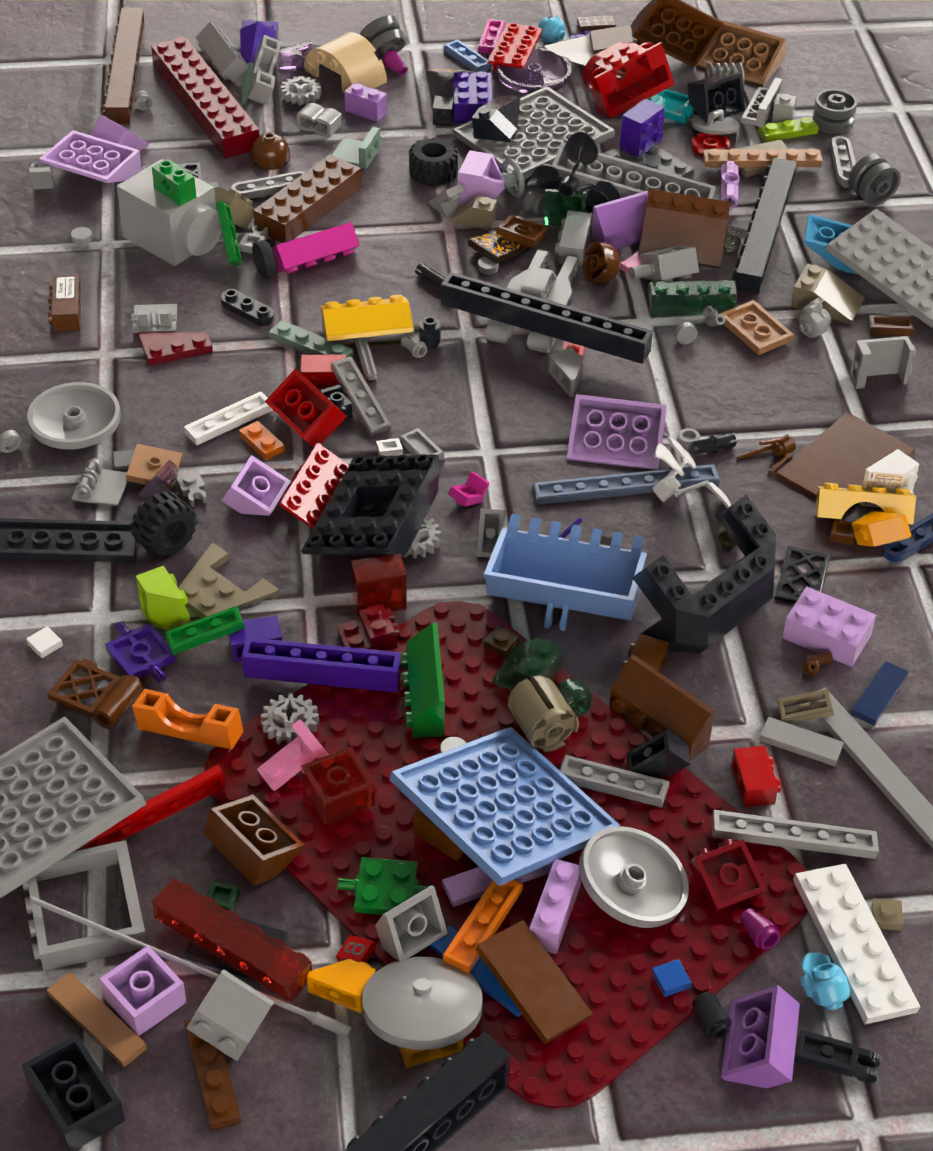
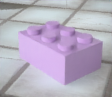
M806 587L786 617L782 638L817 653L831 651L834 660L853 667L872 635L876 614Z

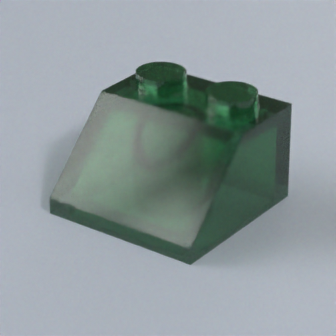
M546 189L544 225L561 226L562 218H566L568 211L585 212L587 191H581L578 194L574 192L571 197L565 198L559 194L557 189Z
M541 637L515 645L494 676L493 683L513 690L519 682L525 679L530 681L533 676L540 675L552 681L561 668L563 646Z

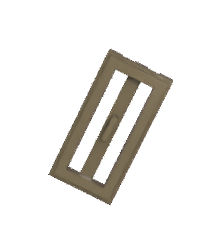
M829 689L777 699L781 721L789 724L834 716ZM822 699H825V700H826V701H821V702H816V703H811V704H810V702H812V701H817V700H822ZM800 704V706L784 709V707Z

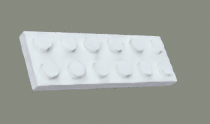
M841 864L796 873L793 881L834 964L841 967L847 977L850 996L864 1024L917 1013L920 1005L847 865Z

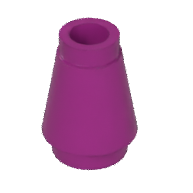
M389 50L383 55L382 61L385 67L400 76L407 73L408 67L396 51Z
M751 908L741 914L740 921L743 923L756 947L769 950L778 943L780 933L776 925Z

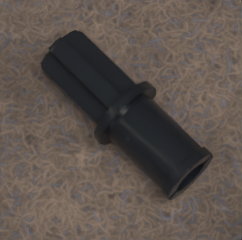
M734 433L721 436L710 435L707 439L693 441L691 449L694 454L710 451L717 453L720 449L735 447L737 442H731V440H736V436Z

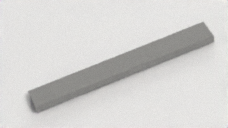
M829 692L834 716L818 718V720L836 740L844 742L843 748L933 849V806ZM822 699V700L812 701V702H810V704H811V703H816V702H821V701H826V700H825V699Z

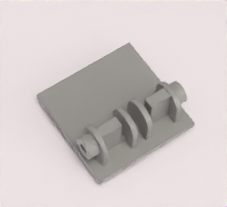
M178 304L135 305L134 314H131L133 323L132 334L176 332Z
M93 458L89 460L72 496V501L118 506L128 483L126 481L127 472L104 470L101 468L98 459Z

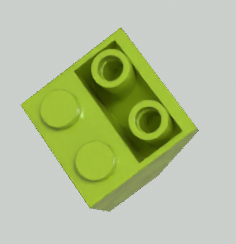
M164 565L136 576L140 609L148 623H151L155 628L172 630L190 621L189 613L185 607V604L188 603L187 596L183 589H178L175 576L172 573L169 574Z

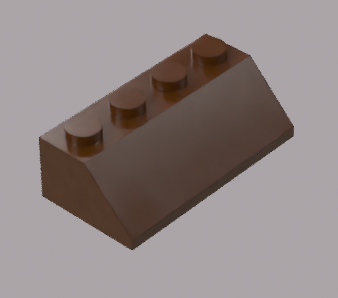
M632 655L611 688L609 706L652 737L668 729L688 743L690 761L693 760L709 746L715 711L644 661Z

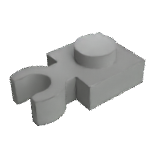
M258 225L253 226L252 233L246 232L240 241V251L253 254V243L266 240L268 228L265 227L264 230L258 231Z
M198 470L175 476L176 484L182 497H188L191 507H195L194 500L201 499L203 504L207 503L205 484Z

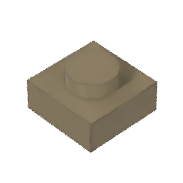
M873 898L871 904L872 915L879 928L902 931V901Z

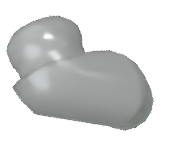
M706 306L702 311V314L706 316V323L710 327L725 323L724 315L718 314V311L713 309L712 306Z

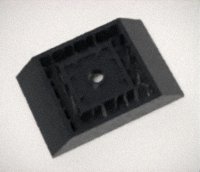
M438 454L353 457L301 550L302 554L315 556H406L438 493Z

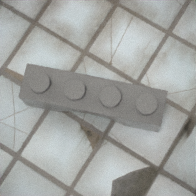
M263 35L256 50L248 98L255 102L266 105L274 89L275 76L272 74L280 52L281 41Z

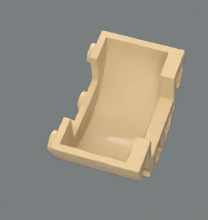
M354 32L345 33L311 50L303 63L304 70L315 77L319 76L320 64L340 74L343 93L354 83L374 89L387 82L383 62L381 59L378 60L374 53L376 49L366 38Z

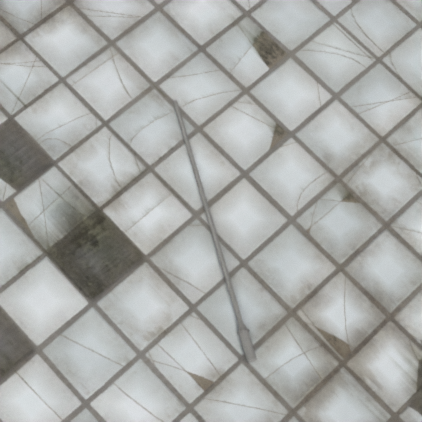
M30 898L31 903L141 949L148 946L143 942L40 899ZM150 946L160 957L215 980L219 976L217 973ZM260 992L274 1001L273 1004L306 1017L312 1022V1025H318L348 1038L352 1026L325 1016L320 1011H305Z

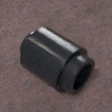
M432 316L425 317L419 322V341H423L426 344L427 350L436 349L441 342V322Z
M712 992L698 995L692 1001V1012L704 1034L715 1039L725 1036L729 1032L732 1021L721 1001Z

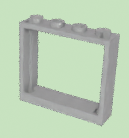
M126 840L74 851L22 884L24 891L29 890L30 894L29 897H25L27 913H33L34 918L33 920H28L31 937H37L38 942L32 944L35 960L41 959L43 971L140 950L141 948L105 933L48 946L42 908L30 902L31 897L40 899L38 881L119 864L132 927L115 931L147 944Z

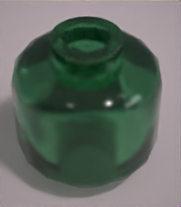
M571 678L564 680L557 686L577 717L588 712L592 703V694L587 687L578 680Z

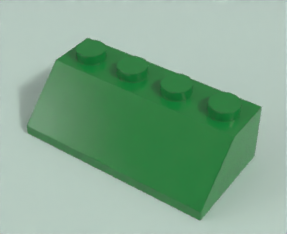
M431 623L406 642V652L401 653L402 668H407V672H403L404 687H409V691L404 692L405 707H410L411 710L406 712L407 727H412L413 738L444 736L445 699L437 623Z

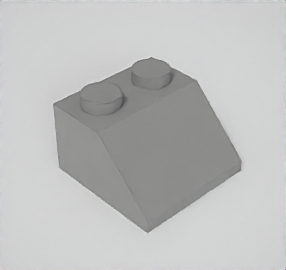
M432 885L384 913L375 925L382 949L400 962L410 958L448 934L436 890Z
M223 969L186 1029L238 1061L274 1001Z

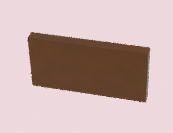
M523 920L477 944L475 950L544 1045L588 1020L593 1014Z

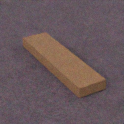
M71 972L47 989L48 996L123 1068L147 1049L146 1043Z

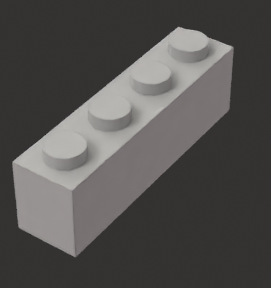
M209 22L195 37L200 43L198 45L199 48L206 53L205 56L212 62L211 64L219 71L218 73L223 79H230L235 83L249 67L225 34L212 22Z

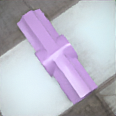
M727 161L721 165L720 195L722 201L730 202L729 210L738 206L740 177L738 175V166L734 161Z

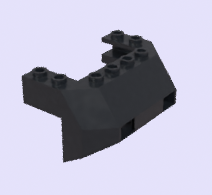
M747 495L716 516L744 554V557L693 595L663 555L632 577L661 617V619L643 631L642 635L669 642L668 651L701 653L773 598L776 534Z

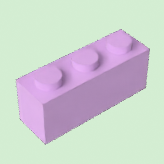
M558 859L553 862L530 926V930L544 949L554 954L558 952L581 885L579 865Z

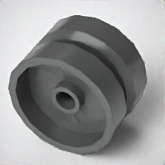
M386 15L373 20L360 33L376 49L374 53L378 60H382L383 55L387 51L392 50L398 53L407 44V38L404 32L400 30L397 18L393 15Z
M826 89L816 95L813 120L818 125V130L833 135L849 132L854 124V114L856 113L858 102L856 97L850 92L841 89Z
M872 153L864 156L853 166L849 174L848 183L849 187L869 205L877 206L883 204L895 194L900 185L901 176L900 172L880 154Z

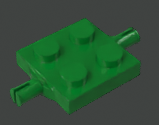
M366 857L361 858L360 871L356 879L340 877L338 879V890H352L355 892V913L383 915L429 886L418 885V862Z

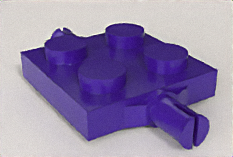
M120 621V624L118 622L115 625V629L121 635L117 639L106 643L105 646L106 651L124 675H134L139 679L145 675L152 674L158 683H161V680L165 681L167 676L160 668L176 661V657L172 654L167 643L151 623L141 628L130 630L124 621Z

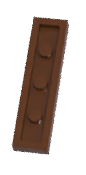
M191 1019L184 1020L211 1131L241 1123V1116L224 1053L186 1029Z

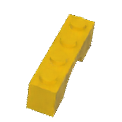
M824 483V487H817L815 515L817 517L842 519L844 513L852 505L860 502H871L880 506L883 512L905 514L908 524H914L916 495L910 493V489L896 488L895 492H888L886 487L872 486V490H862L861 485H848V488H838L836 483Z

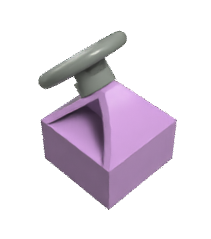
M469 150L458 172V185L462 183L465 190L459 194L460 198L458 201L461 206L477 196L495 199L504 189H507L516 198L521 197L524 193L525 182L522 170L518 163L511 158H507L503 162L501 173L493 154ZM509 164L514 168L513 172L508 169Z

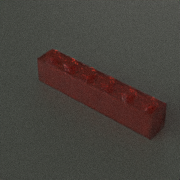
M173 878L151 901L156 920L290 1003L307 985V975L309 971H312V962L305 954L297 953L288 948L282 940L265 934L259 926L242 920L236 912L232 910L227 911L219 906L213 898L209 896L204 897L199 894L190 884L181 883Z

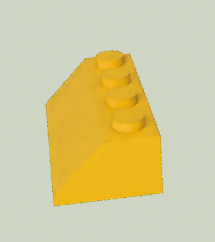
M392 295L390 299L381 300V297H371L368 299L369 301L360 302L359 299H351L344 304H339L337 301L327 302L325 306H321L323 333L327 341L414 332L409 301L403 295Z

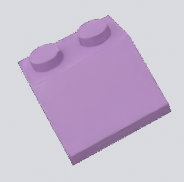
M100 115L90 133V136L137 150H142L149 145V142L103 115Z
M251 455L223 497L222 502L240 514L270 516L291 481Z

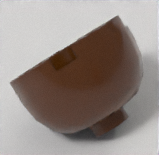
M272 132L257 137L251 148L253 164L256 166L257 163L264 170L282 168L283 163L287 161L288 164L290 161L288 143L282 136Z
M592 242L585 250L584 255H587V260L583 262L582 267L583 274L588 282L605 284L615 279L622 266L620 255L615 247L605 242Z

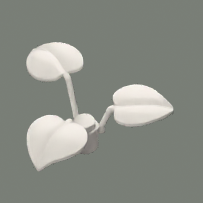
M669 438L671 447L682 457L680 465L663 444L660 443L656 446L654 457L664 460L673 468L664 479L652 488L661 501L665 502L672 495L678 497L697 488L707 487L723 502L726 508L731 506L727 496L712 482L704 481L679 490L678 487L681 484L675 476L677 474L681 477L684 475L682 468L686 463L692 469H695L696 464L693 458L673 438Z

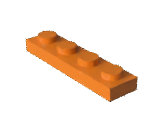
M492 880L443 954V962L469 974L480 957L475 950L477 944L494 936L521 894L523 884L512 880L498 886Z

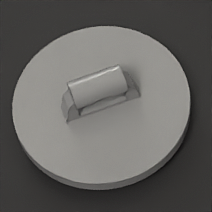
M718 109L709 113L707 123L700 116L694 117L691 121V126L703 133L723 135L738 131L739 122L731 117H724L723 110Z

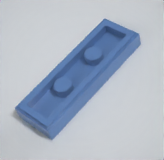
M458 39L444 45V52L474 72L487 71L492 68V64H489L486 58Z

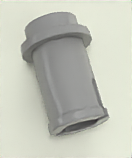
M406 334V337L403 336L401 339V345L411 351L414 357L421 358L426 355L427 347L423 341L416 340L410 334Z

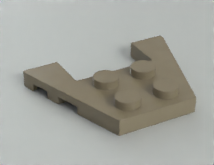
M215 543L208 547L178 587L179 590L183 589L187 596L188 603L185 604V607L200 618L234 606L240 609L248 605L251 607L260 605L261 600L269 597L273 600L279 597V589L263 578L244 592L215 570L227 562L229 556L226 551Z

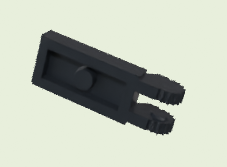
M800 1030L794 1061L849 1077L854 1076L862 1082L875 1083L878 1081L879 1073L867 1066H880L882 1057L878 1053L860 1048L856 1044Z

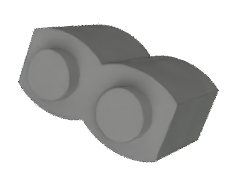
M308 103L297 113V127L308 132L314 131L323 137H330L341 126L340 112L332 108L324 109L316 103Z

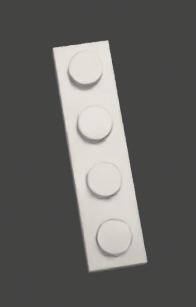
M258 392L184 426V433L197 446L269 413L273 409L265 403L267 397L262 392Z

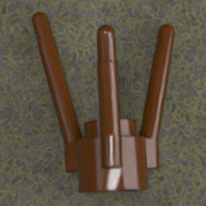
M788 434L782 437L759 441V445L767 446L738 455L737 459L741 460L772 450L774 455L781 456L782 458L768 471V474L771 475L787 460L793 458L792 452L796 449V443Z

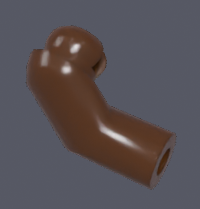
M831 651L808 655L802 666L804 674L813 677L818 673L821 665L832 663L833 656Z

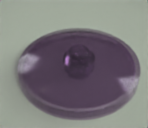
M534 47L524 69L497 65V76L506 87L518 92L531 94L546 86L554 91L561 89L570 81L572 67L565 56H560L545 48Z

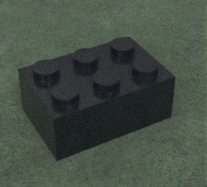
M78 1034L22 1064L28 1087L68 1151H75L125 1121L120 1099Z

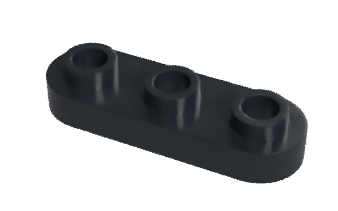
M228 289L221 294V305L231 312L259 326H268L274 322V310L271 307L235 289Z

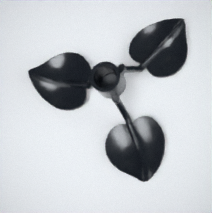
M584 131L574 133L565 144L566 157L569 160L576 161L569 176L563 179V177H559V171L554 166L542 164L535 169L526 185L527 188L537 193L548 196L560 194L565 198L571 197L574 192L578 194L581 191L590 189L587 194V200L592 208L599 204L620 199L617 188L606 180L598 181L596 186L590 184L578 188L579 182L574 175L580 162L589 165L598 157L597 144Z

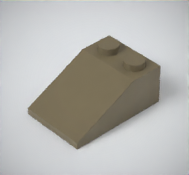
M222 187L214 188L216 203L220 201L227 203L231 208L234 224L247 230L254 217L253 210L255 207L251 205L253 201L232 188L230 191Z
M807 264L794 286L791 307L802 310L812 300L820 297L824 300L822 303L823 309L828 311L831 319L852 324L865 297L830 270L818 265Z

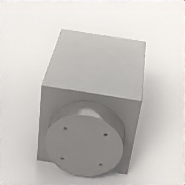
M161 159L117 185L121 224L124 238L176 266L192 255L201 256L208 253L219 240L222 229L218 211L216 210L215 189L213 186L195 177L197 198L181 206L154 188L152 166L164 161Z

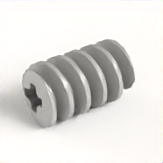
M732 62L729 64V67L727 63H723L722 66L716 63L714 67L712 63H708L704 79L722 73H742L744 86L745 73L742 63L738 62L735 66Z

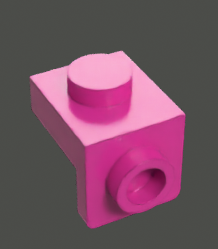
M471 472L466 484L451 486L448 495L454 498L457 504L465 507L482 503L489 487V481L477 473Z

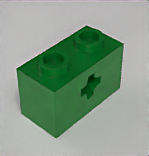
M169 159L152 166L153 184L157 191L179 206L197 198L195 177Z

